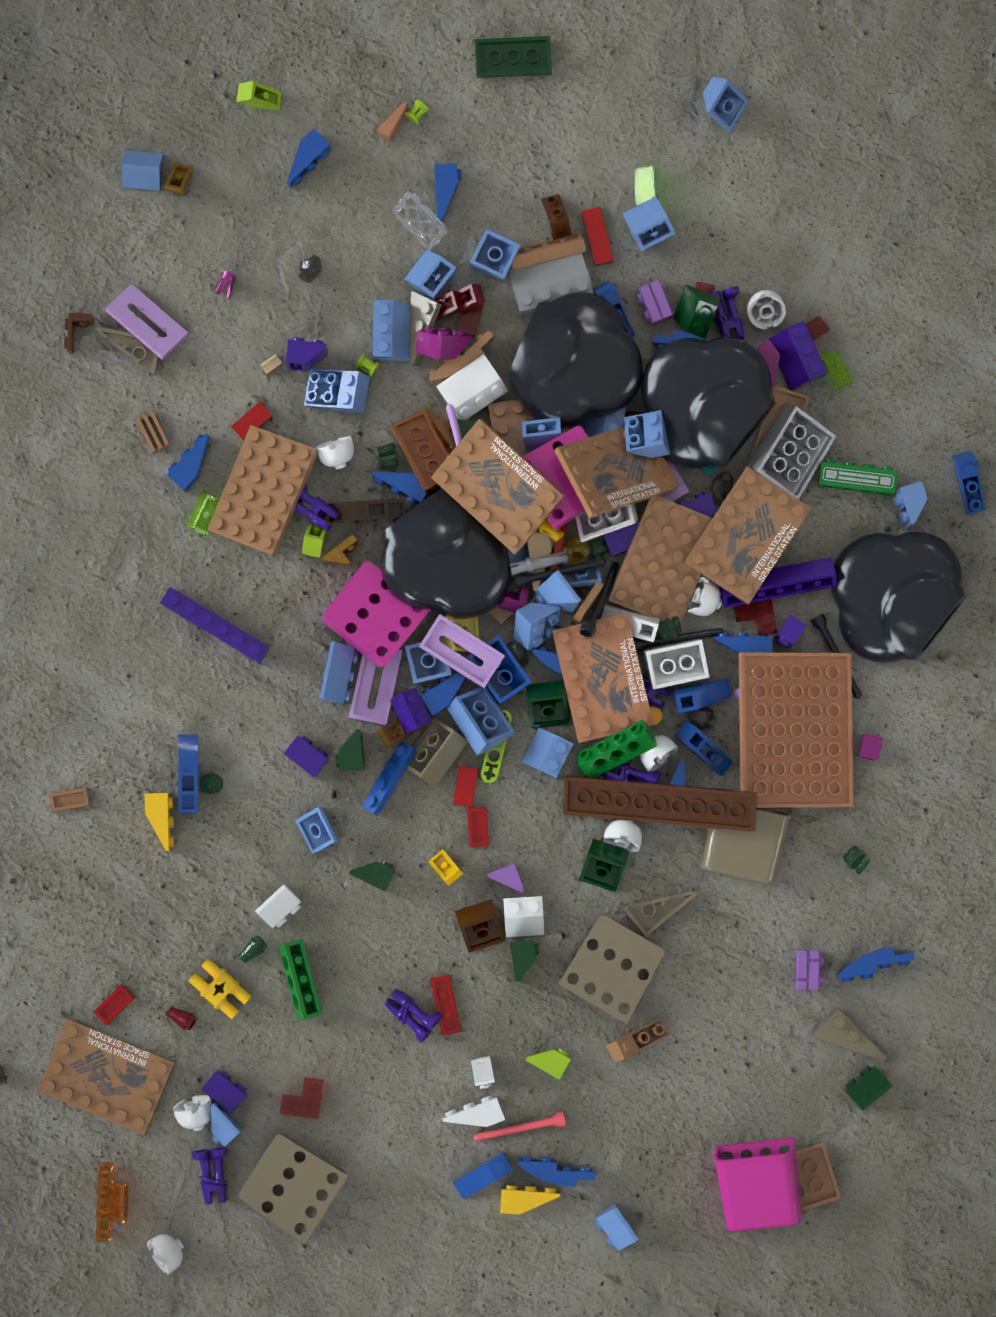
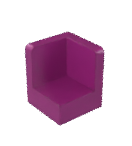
M520 588L517 593L506 591L499 602L498 608L516 613V610L526 606L529 589Z
M863 734L857 757L878 761L883 738Z

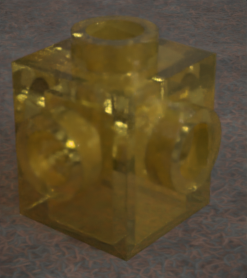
M580 536L567 537L566 544H563L562 552L566 551L567 565L587 562V557H590V545H587V541L581 542Z

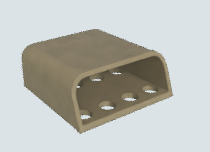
M792 808L757 809L755 832L708 828L700 864L701 869L762 885H772L775 881L792 817ZM776 811H781V812H783L784 815H782V814H777V813H775V812H776Z
M601 915L564 974H562L558 984L628 1024L630 1017L664 956V950L611 918ZM567 978L575 981L576 984H570ZM584 987L592 991L593 994H587ZM601 997L609 1001L610 1004H604ZM618 1007L625 1011L626 1014H621Z
M279 1133L266 1149L238 1196L242 1201L305 1245L349 1175L342 1168L337 1167L285 1134ZM338 1175V1182L332 1184L333 1180ZM326 1191H327V1193H328L327 1199L324 1200V1201H321V1199L323 1198V1196L325 1195V1193H326ZM317 1209L316 1216L311 1217L314 1210ZM306 1226V1232L302 1234V1230Z

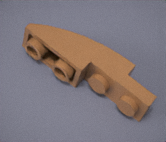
M489 330L485 334L482 332L475 339L476 343L472 347L469 345L461 353L462 357L458 354L455 359H444L443 365L439 368L435 367L429 373V382L431 384L442 383L483 354L486 356L483 350L494 340V335Z

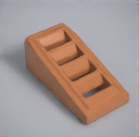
M403 102L376 130L378 136L388 141L393 139L405 117V113L408 111L406 103Z

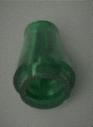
M252 937L238 956L244 963H247L249 960L264 953L267 945L261 937Z

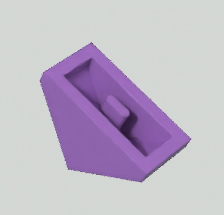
M515 864L488 873V878L521 893L523 892L524 888Z

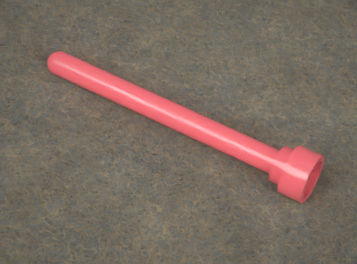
M556 1112V1115H552L551 1118L477 1133L473 1138L475 1141H482L554 1125V1127L558 1126L559 1128L566 1127L564 1112Z

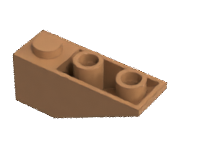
M658 1018L607 1044L606 1047L615 1063L667 1037L669 1033L662 1018Z

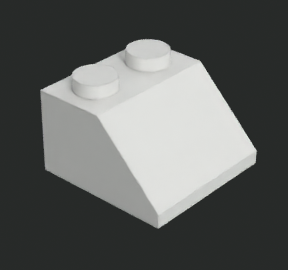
M283 884L255 912L271 928L275 926L280 928L287 921L285 917L288 914L294 915L301 908L299 904L302 901L287 885Z
M542 896L503 899L506 937L544 935Z

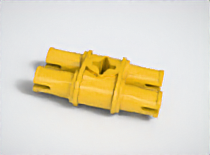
M208 958L201 967L213 977L214 981L208 984L197 973H194L188 982L201 992V997L209 1001L214 1006V1009L219 1008L232 1020L239 1011L226 1000L228 994L234 995L244 1005L252 996L240 986L239 980H235L226 972V969H221ZM224 984V993L219 992L215 995L217 991L215 986Z

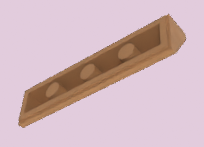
M576 233L555 240L521 247L511 264L512 268L515 270L585 252L584 239L581 233Z

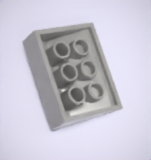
M582 253L515 270L511 265L508 270L519 316L534 313L539 302H551L560 296L572 292L593 293Z
M784 404L747 466L799 500L837 436L797 406Z

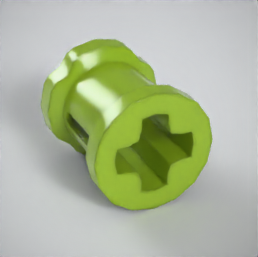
M416 99L414 101L415 105L409 112L405 113V116L412 123L418 125L420 118L425 112L429 111V108Z
M363 353L355 367L365 371L372 378L377 372L380 363H375Z

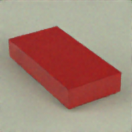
M259 402L231 427L244 441L251 425L260 428L273 416Z
M459 766L453 804L472 807L478 772L477 768Z
M486 807L467 809L470 847L489 846Z
M121 984L93 1012L107 1026L135 997Z

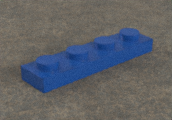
M400 741L361 806L362 808L377 817L379 816L417 752L416 749Z

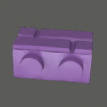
M660 280L638 288L636 297L639 304L644 305L646 311L643 314L646 322H650L654 326L673 318V311Z
M795 950L794 989L819 990V986H823V974H820V967H823L824 956L820 955V951Z

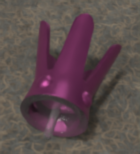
M232 269L229 272L222 271L221 279L213 288L214 290L218 286L216 294L224 291L228 284L226 296L229 298L232 295L233 283L237 277L231 273Z

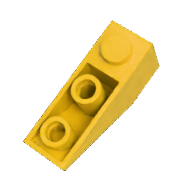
M169 793L144 794L145 814L163 847L169 852L171 847H174V836H171V828H174V817L170 816V809H173V797H170Z
M506 1185V1188L501 1189L500 1213L520 1215L560 1197V1192H556V1188L545 1187V1190L541 1191L537 1190V1187L525 1186V1189H517V1185Z

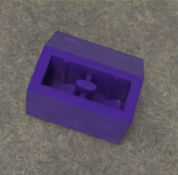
M294 337L293 340L288 339L285 363L289 370L307 372L328 356V348L326 344H323V341L312 340V342H306L303 338Z

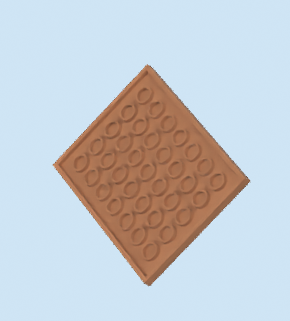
M739 653L740 790L758 792L757 808L853 807L851 653Z

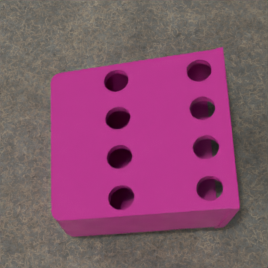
M581 426L570 429L523 456L565 495L563 500L547 517L552 527L556 530L585 512L554 451L557 447L589 438Z
M366 561L324 611L323 622L372 661L374 665L385 667L431 609L412 608L398 600L387 588L381 569Z
M795 1137L715 1146L714 1160L728 1231L737 1232L794 1226L801 1222L803 1212ZM787 1145L790 1147L788 1152L780 1153L781 1146ZM768 1147L772 1155L761 1156V1149ZM748 1149L752 1152V1157L742 1158L741 1153L743 1150ZM724 1152H730L733 1155V1159L723 1160L722 1155Z

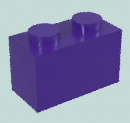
M790 615L775 635L776 643L785 649L786 647L791 648L807 625Z
M416 687L402 692L390 700L406 735L432 722Z
M297 735L283 754L316 778L329 761L326 758L328 754L320 747L317 750L311 746L313 742L303 735L301 738Z
M217 1070L202 1090L232 1114L248 1095L245 1092L247 1089L239 1082L237 1084L230 1080L231 1076L226 1071L222 1070L220 1072Z

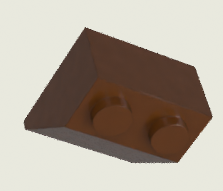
M492 899L455 911L469 953L505 941Z

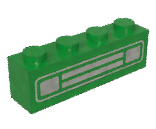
M826 459L819 466L817 487L893 497L896 491L898 471H893L892 467L877 469L874 468V465L863 464V467L855 466L853 462L837 464L835 460Z

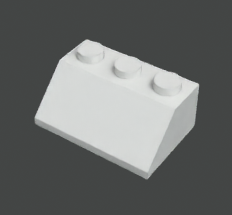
M484 354L436 386L447 405L452 404L454 406L456 417L460 420H467L508 392L501 378Z
M635 503L592 518L588 517L586 511L576 517L581 542L635 524L638 520Z
M701 639L643 650L645 666L652 689L709 678Z

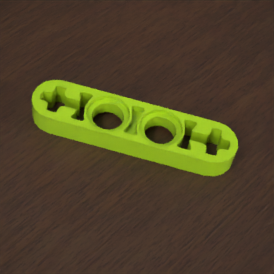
M501 710L503 714H506V718H509L508 722L511 725V714L506 710ZM507 739L486 752L481 770V778L484 782L493 783L497 780ZM491 751H497L500 755V758L495 762L491 761L488 757ZM486 762L498 765L497 769L493 767L492 773L495 774V777H491L490 780H487V776L484 775V772H488L490 767L485 766Z

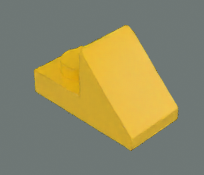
M443 849L428 861L448 886L463 874Z

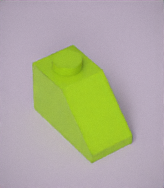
M255 81L239 83L236 102L252 108L280 110L282 92Z
M325 517L324 520L330 524L329 517ZM309 521L304 535L301 554L320 558L328 530L314 526Z
M559 1048L558 1051L551 1049L529 1055L525 1060L560 1080L571 1058L568 1057V1052Z

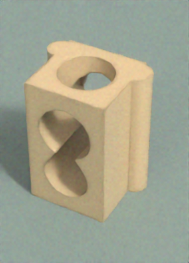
M274 354L260 364V366L267 374L282 362Z

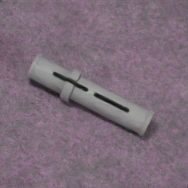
M566 551L533 559L528 557L524 561L509 563L511 575L523 572L532 573L536 569L568 563L567 555H565Z

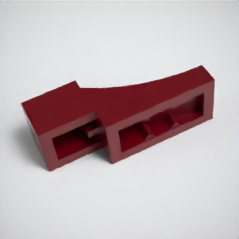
M469 284L458 291H451L435 299L434 301L442 304L435 323L485 303L481 284Z

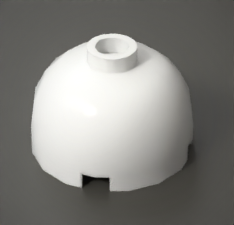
M762 290L750 298L747 313L754 326L767 329V327L773 326L774 328L783 321L786 310L780 295L771 290Z
M351 436L341 437L336 441L331 440L315 448L319 451L317 454L319 460L328 467L335 466V469L346 467V462L350 461L354 455V444Z
M700 577L698 580L699 584L695 588L688 605L690 610L687 611L698 616H708L720 608L722 604L721 592L717 584L705 577Z
M663 735L655 736L657 747L640 755L642 764L649 772L659 769L668 761L667 758L670 754L673 756L677 752L679 747L670 738Z
M615 820L606 828L603 842L623 847L629 850V852H638L642 844L641 829L633 821Z
M208 1095L192 1097L193 1101L186 1102V1099L182 1100L173 1107L175 1118L182 1127L193 1129L194 1131L205 1128L204 1125L211 1120L212 1101Z
M161 1234L147 1241L149 1251L151 1249L154 1251L153 1259L164 1273L166 1272L169 1275L180 1266L183 1260L182 1249L184 1246L178 1238L174 1239L170 1235Z

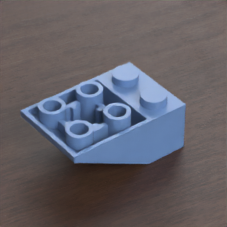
M310 369L304 406L364 414L370 377L359 371Z

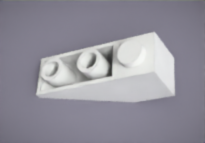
M607 604L604 605L601 619L627 613L633 637L654 642L660 619Z
M490 1056L471 1060L475 1086H480V1089L491 1087L492 1083L495 1082Z
M492 1095L482 1098V1102L475 1105L474 1102L464 1105V1109L456 1112V1109L446 1112L442 1120L443 1122L488 1127L505 1120L497 1097L493 1098Z

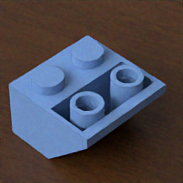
M656 196L622 213L635 243L641 251L676 234Z
M426 250L404 278V281L426 297L435 300L456 275L457 268L442 256Z
M661 410L624 417L627 453L649 458L670 454Z
M922 481L900 487L895 492L893 500L896 508L899 507L900 509L899 520L901 525H905L906 529L913 526L928 500Z
M529 603L516 610L513 637L527 651L538 647L549 639H553L552 630L558 629L561 608L555 605Z

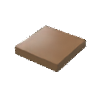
M596 582L576 612L571 625L580 624L604 585L602 583Z

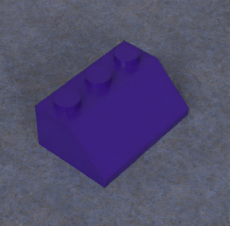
M804 321L790 326L767 339V341L770 340L780 354L778 366L789 390L793 391L826 376L827 370Z

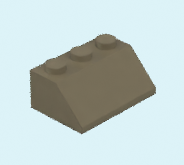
M433 717L431 719L432 722L426 726L412 745L417 752L407 769L435 788L468 741Z

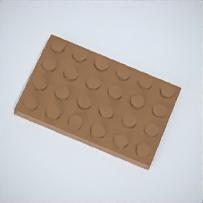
M251 425L207 531L275 557L319 451Z
M657 495L649 498L607 600L648 617L660 619L661 622L679 629L701 576L699 572L686 565L684 561L712 518Z

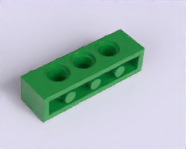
M641 720L576 753L579 768L587 777L596 778L657 747L654 732L644 720Z
M303 939L278 945L297 1020H305L322 1015Z

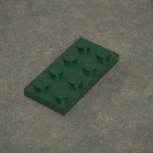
M550 36L475 39L477 78L552 75Z

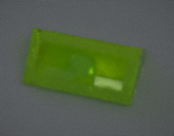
M654 166L634 169L636 206L655 197Z
M837 349L820 355L836 391L853 383Z
M201 492L185 527L206 536L207 528L219 500L207 493Z

